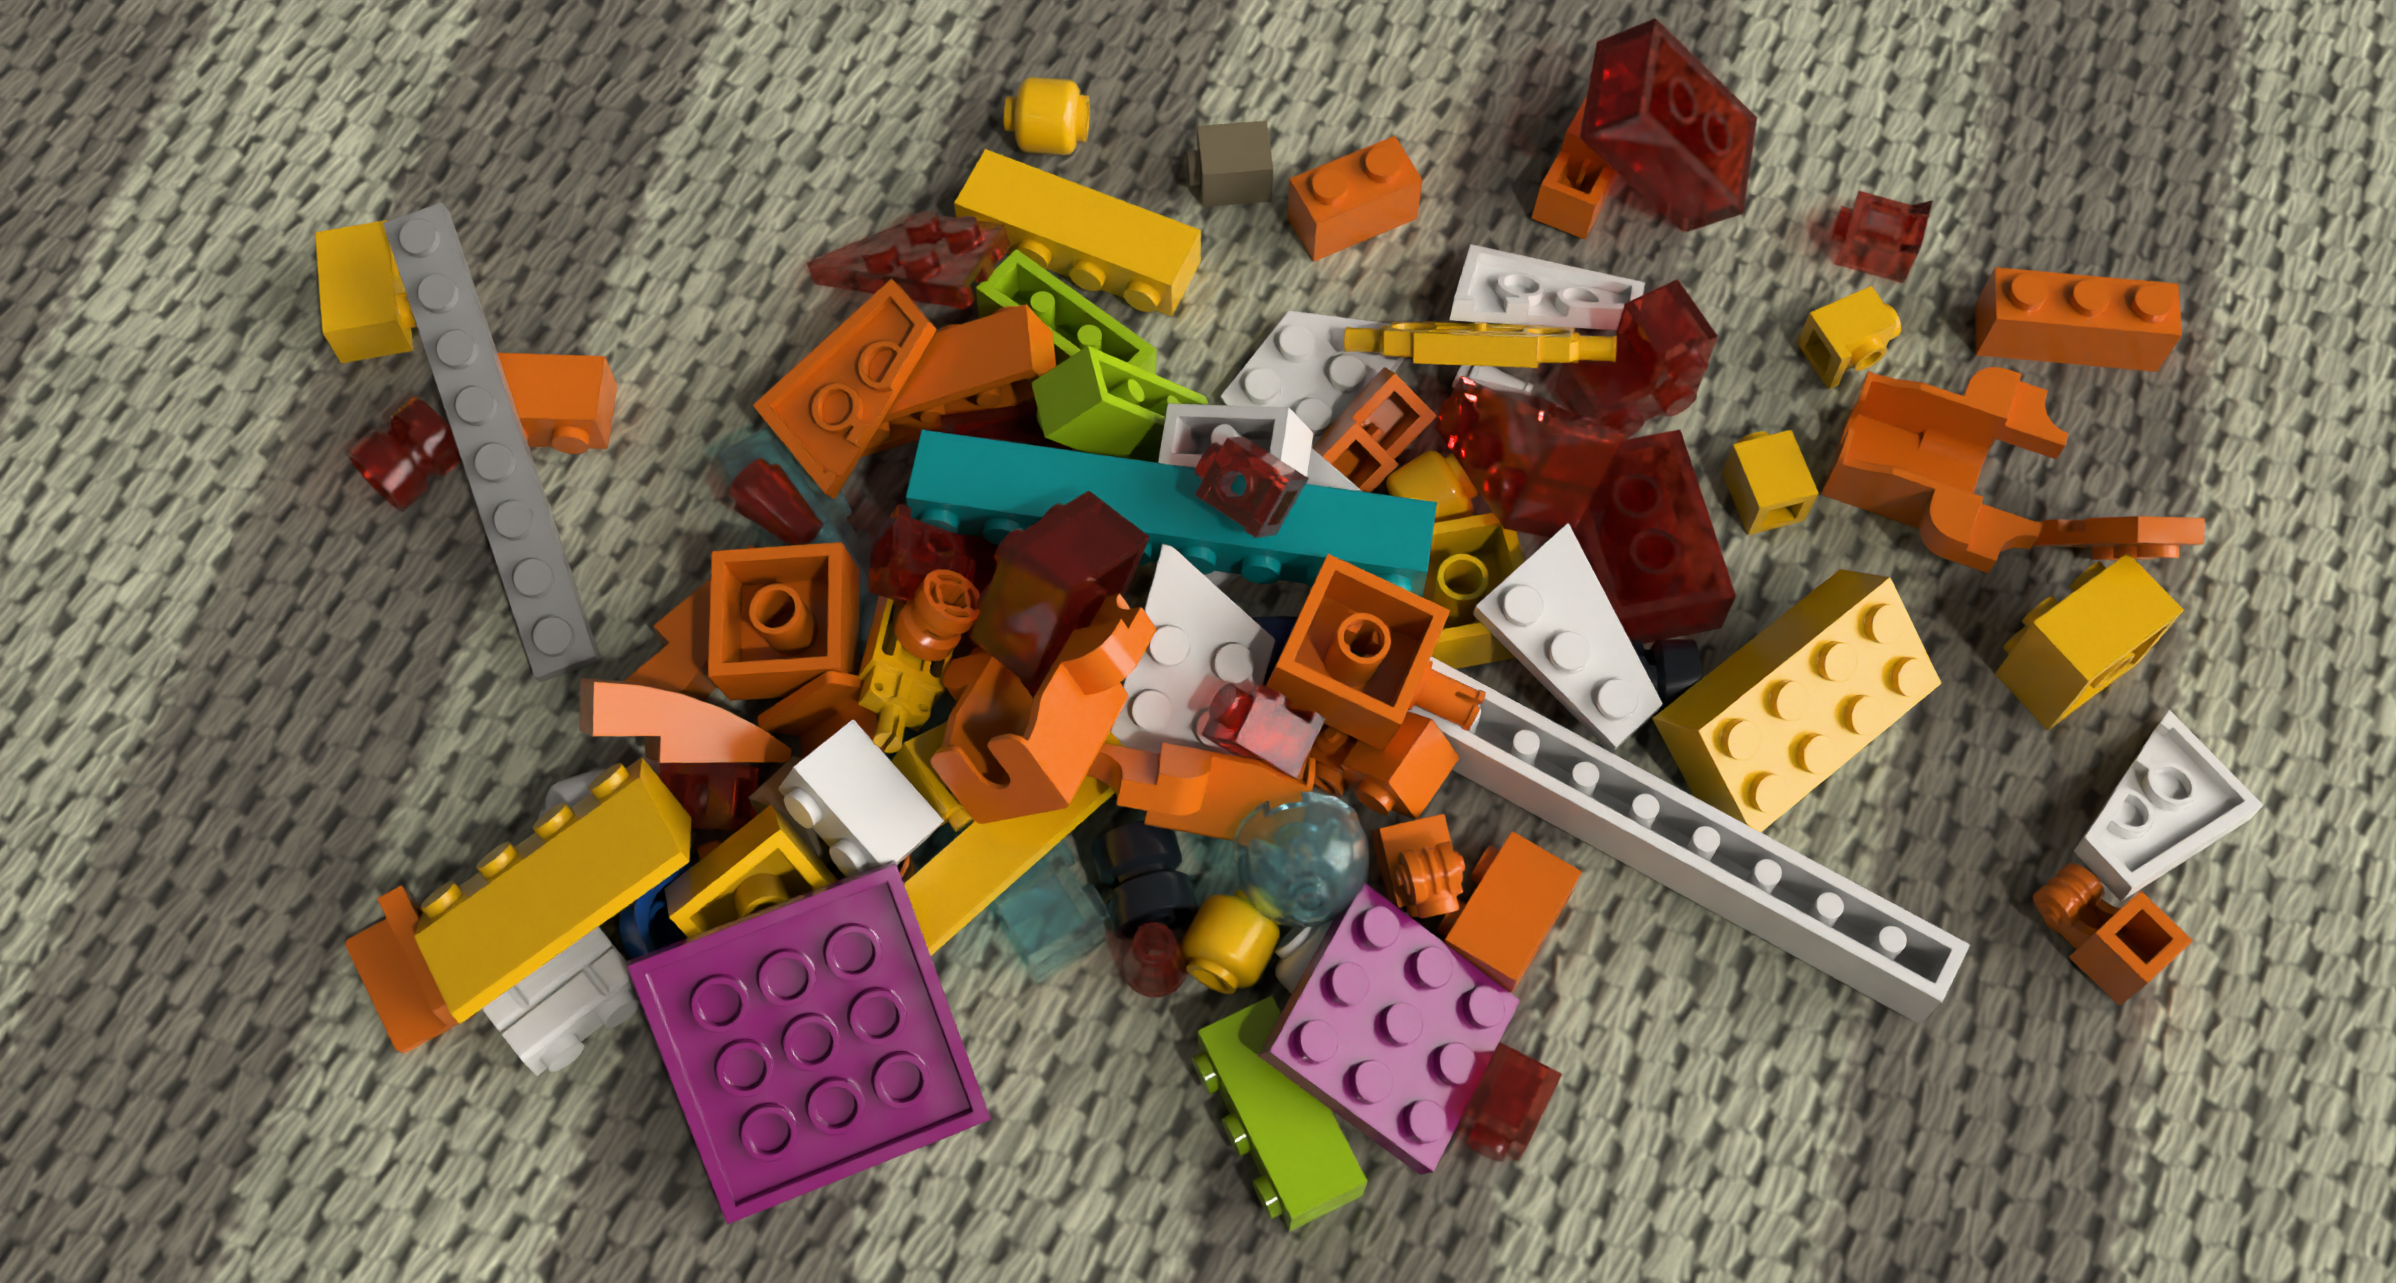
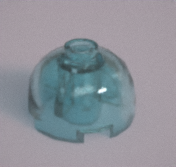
M1301 792L1302 802L1285 803L1271 810L1269 801L1264 802L1241 821L1235 833L1233 851L1236 877L1240 888L1254 909L1277 925L1305 928L1329 923L1338 917L1353 899L1362 892L1365 883L1369 879V844L1367 835L1360 825L1356 811L1334 796L1315 792Z

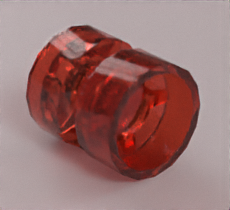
M414 395L386 417L388 429L385 432L371 430L346 451V456L361 476L388 503L402 513L429 491L427 479L430 476L444 478L462 462L450 426L428 404Z

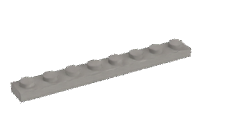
M440 202L384 222L383 225L534 678L544 682L600 662L602 660L450 212Z

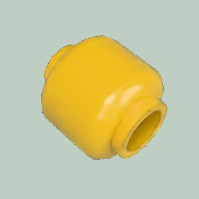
M1027 77L1020 83L1017 96L1006 97L1004 129L1008 132H1015L1016 143L1021 151L1029 154L1067 156L1076 149L1078 142L1087 141L1090 121V100L1088 95L1080 94L1078 85L1073 80Z
M1426 451L1391 473L1386 481V488L1390 496L1437 502L1434 523L1472 516L1474 509L1471 499L1479 495L1453 453L1444 458L1437 451Z
M1236 889L1233 895H1209L1200 905L1181 941L1183 955L1189 962L1186 967L1187 972L1199 983L1223 994L1232 995L1236 988L1248 989L1256 985L1264 974L1281 939L1277 924L1268 915L1271 910L1270 905L1258 895L1243 889Z

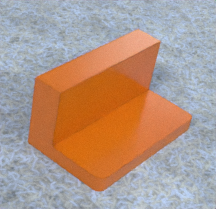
M827 671L758 715L757 718L758 727L764 731L800 736L802 759H804L852 719L873 741L879 716L877 713L858 705L864 680L858 678L859 675ZM884 743L883 746L880 748V750H881L882 752H883V750H884V748H885V743Z
M401 885L377 898L386 919L352 936L346 941L345 945L394 1048L399 1053L404 1054L459 1023L451 1015L414 938L423 910L420 908V904Z

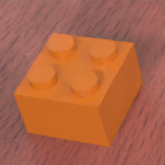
M843 543L712 551L708 677L730 701L788 697L827 671L859 675L860 569Z

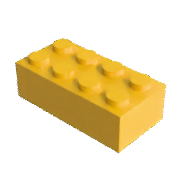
M1839 569L1652 719L1693 796L1749 827L1762 832L1942 683L1891 578Z

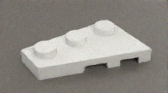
M1470 244L1454 297L1450 321L1635 331L1645 282Z
M1569 523L1476 605L1473 615L1609 752L1613 753L1662 706L1663 703Z
M2168 710L2152 731L2074 849V852L2121 902L2249 821L2263 804Z

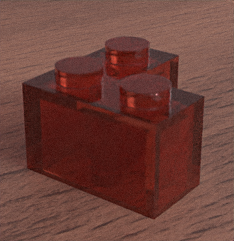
M1678 279L1624 304L1615 334L1617 336L1616 362L1578 360V363H1562L1555 391L1592 446L1611 437L1615 442L1623 441L1637 433L1643 427L1645 421L1662 413L1667 417L1675 416L1695 402L1703 375L1709 366L1708 362L1718 335Z

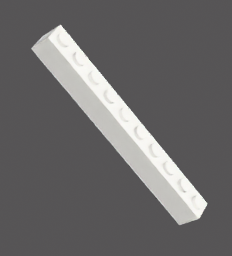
M1353 649L1351 650L1353 654L1360 656L1359 652ZM1432 656L1430 657V661L1433 662L1431 669L1476 690L1480 689L1486 692L1483 703L1478 705L1480 710L1469 731H1465L1460 726L1415 705L1411 710H1407L1433 719L1460 757L1453 767V771L1918 1024H1921L1943 1002L1970 944Z

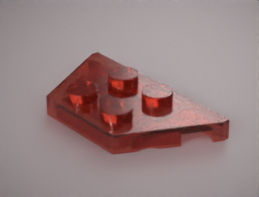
M924 211L910 216L899 225L817 257L808 262L807 265L816 285L875 294L890 279H893L912 301L966 309L975 300L970 286L973 280L976 278L977 283L988 281L995 270V263L1004 257L1011 244L1004 224L978 221L974 216L954 218L939 216L935 211Z

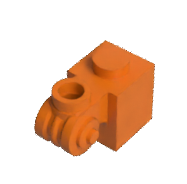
M1407 711L1400 728L1384 751L1326 724L1321 725L1315 731L1311 756L1316 759L1314 784L1323 792L1340 798L1347 789L1355 792L1356 797L1365 806L1378 814L1388 815L1390 811H1394L1418 820L1460 759L1433 719Z
M1445 813L1371 830L1388 901L1398 908L1406 906L1410 917L1419 916V918H1426L1459 910L1456 896L1463 893L1461 883L1465 864L1462 855L1453 850Z
M2068 863L2057 872L2055 877L2048 880L2047 885L2041 886L2034 893V905L2043 916L2047 926L2053 931L2060 933L2076 949L2069 958L2120 1007L2147 985L2193 940L2142 891L2138 892L2123 907H2114L2102 899L2105 895L2104 887L2095 874L2078 864Z

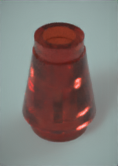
M763 458L756 459L737 475L728 489V496L736 502L734 506L736 512L787 544H810L823 528L824 523L816 516L815 512L779 464L770 465Z
M1151 922L1138 929L1132 942L1126 949L1122 959V972L1126 982L1135 992L1146 997L1158 998L1172 994L1180 988L1187 977L1186 967L1189 962L1186 960L1181 944L1174 937L1172 931L1164 924ZM1151 950L1164 951L1159 955H1149Z

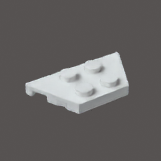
M1288 311L1221 395V405L1289 407L1313 432L1312 448L1337 417L1384 367L1395 372L1406 357L1381 356L1380 353L1345 352L1344 334L1347 326L1350 328L1381 329L1382 326H1389V323Z
M1162 544L1144 608L1145 613L1157 628V631L1135 669L1124 680L1123 687L1128 693L1129 698L1115 721L1111 732L1124 747L1159 753L1161 743L1164 742L1242 757L1275 639L1176 549Z

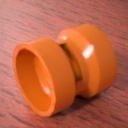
M937 569L928 573L915 591V598L907 601L894 619V632L898 641L908 652L917 658L926 661H941L947 658L959 643L961 634L973 626L983 611V601L979 591L971 581L954 571Z

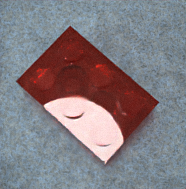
M1656 18L1597 41L1579 138L1683 232H1689L1744 214L1757 117Z
M1681 430L1559 452L1549 489L1561 528L1569 523L1629 640H1639L1641 644H1645L1655 640H1666L1721 629L1736 598V594Z

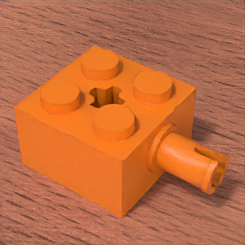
M1327 554L1262 695L1384 751L1400 728L1407 710H1411L1414 705L1460 726L1465 731H1469L1480 710L1478 705L1483 703L1486 692L1480 689L1476 690L1431 669L1433 662L1430 661V657L1451 610ZM1350 649L1359 652L1360 656L1353 654Z

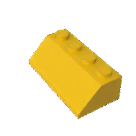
M643 757L626 769L621 763L609 767L590 783L588 789L591 793L572 807H569L565 802L554 806L532 826V829L535 831L534 834L515 847L509 841L499 845L477 864L476 868L479 873L459 887L454 881L442 885L421 904L420 908L423 912L414 938L451 1015L459 1024L689 863L691 817Z

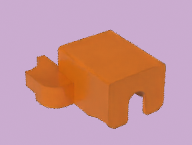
M1988 367L1978 371L1972 376L1962 395L1923 382L1894 379L1867 371L1850 406L1821 495L1918 528L1922 542L1932 553L1989 573L1996 563L1999 553L2011 548L2030 550L2039 537L2042 524L1982 504L1984 497L1974 494L1988 451L1997 439L2057 459L2066 445L2069 433L2054 425L2047 415L2045 401L2048 390L2020 381L2022 374L2009 369Z
M1120 593L1106 596L1089 627L1073 630L1034 698L1023 685L1021 679L1047 637L1032 616L1019 618L1005 634L986 645L973 648L969 656L952 660L943 675L942 683L957 704L949 715L942 746L936 750L930 761L934 770L974 821L979 824L1064 809L1069 806L1129 698L1128 693L1120 682L1135 669L1157 631V628L1142 607L1130 609Z
M1257 705L1242 757L1164 742L1161 743L1159 753L1103 743L1086 776L1096 778L1108 784L1117 795L1116 805L1145 810L1144 825L1296 853L1315 779L1316 759L1310 757L1315 737V722L1307 721L1304 726L1283 719Z

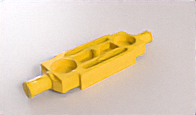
M1393 321L1389 326H1382L1381 329L1350 328L1347 326L1344 334V350L1347 353L1373 352L1380 353L1381 356L1413 358V363L1538 368L1540 363H1578V360L1616 362L1617 336H1581L1579 332H1575V327L1491 324L1486 322Z
M927 533L922 536L919 555L903 552L892 567L891 574L881 586L858 676L859 679L864 680L858 705L878 714L879 721L873 738V744L881 748L885 743L883 750L885 753H894L901 749L905 726L918 732L929 719L933 705L944 693L945 686L942 683V678L951 663L953 653L952 651L947 658L941 661H934L930 674L931 661L917 658L908 652L898 641L894 632V619L907 601L915 598V591L928 573L937 569H946L943 566V560L948 547L947 539L940 538L936 543L937 537ZM892 604H894L895 610L892 622L888 625Z

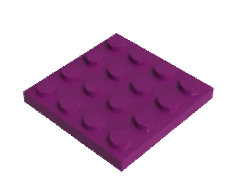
M895 860L628 960L627 968L727 1225L991 1120Z

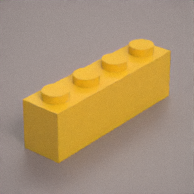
M987 149L984 150L954 202L958 233L972 246L985 251H990L994 248L1009 255L1017 249L1045 270L1049 269L1067 276L1076 285L1087 291L1097 292L1103 290L1122 297L1129 305L1142 312H1153L1156 310L1172 317L1201 262L1200 229Z

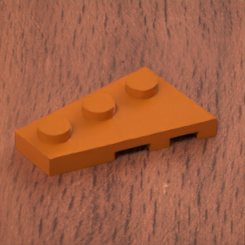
M890 279L753 404L754 408L817 485L832 499L835 500L937 329L905 291L893 279Z
M2129 516L2086 518V520L2053 519L2043 520V522L2035 521L2041 523L2042 527L2039 537L2032 547L2091 548V560L2117 561L2127 553L2136 560L2179 558V546L2204 545L2205 518Z

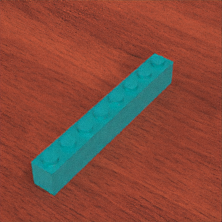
M921 430L906 495L912 528H919L925 533L939 538H952L957 534L982 537L988 542L1002 547H1016L1024 543L1049 547L1052 551L1065 556H1080L1085 552L1113 556L1114 559L1121 563L1135 566L1145 565L1149 562L1157 563L1162 544H1166L1176 549L1203 575L1219 571L1240 574L1245 579L1259 584H1272L1281 580L1307 584L1309 588L1312 587L1327 554H1330L1423 597L1428 573L1437 502L928 430Z

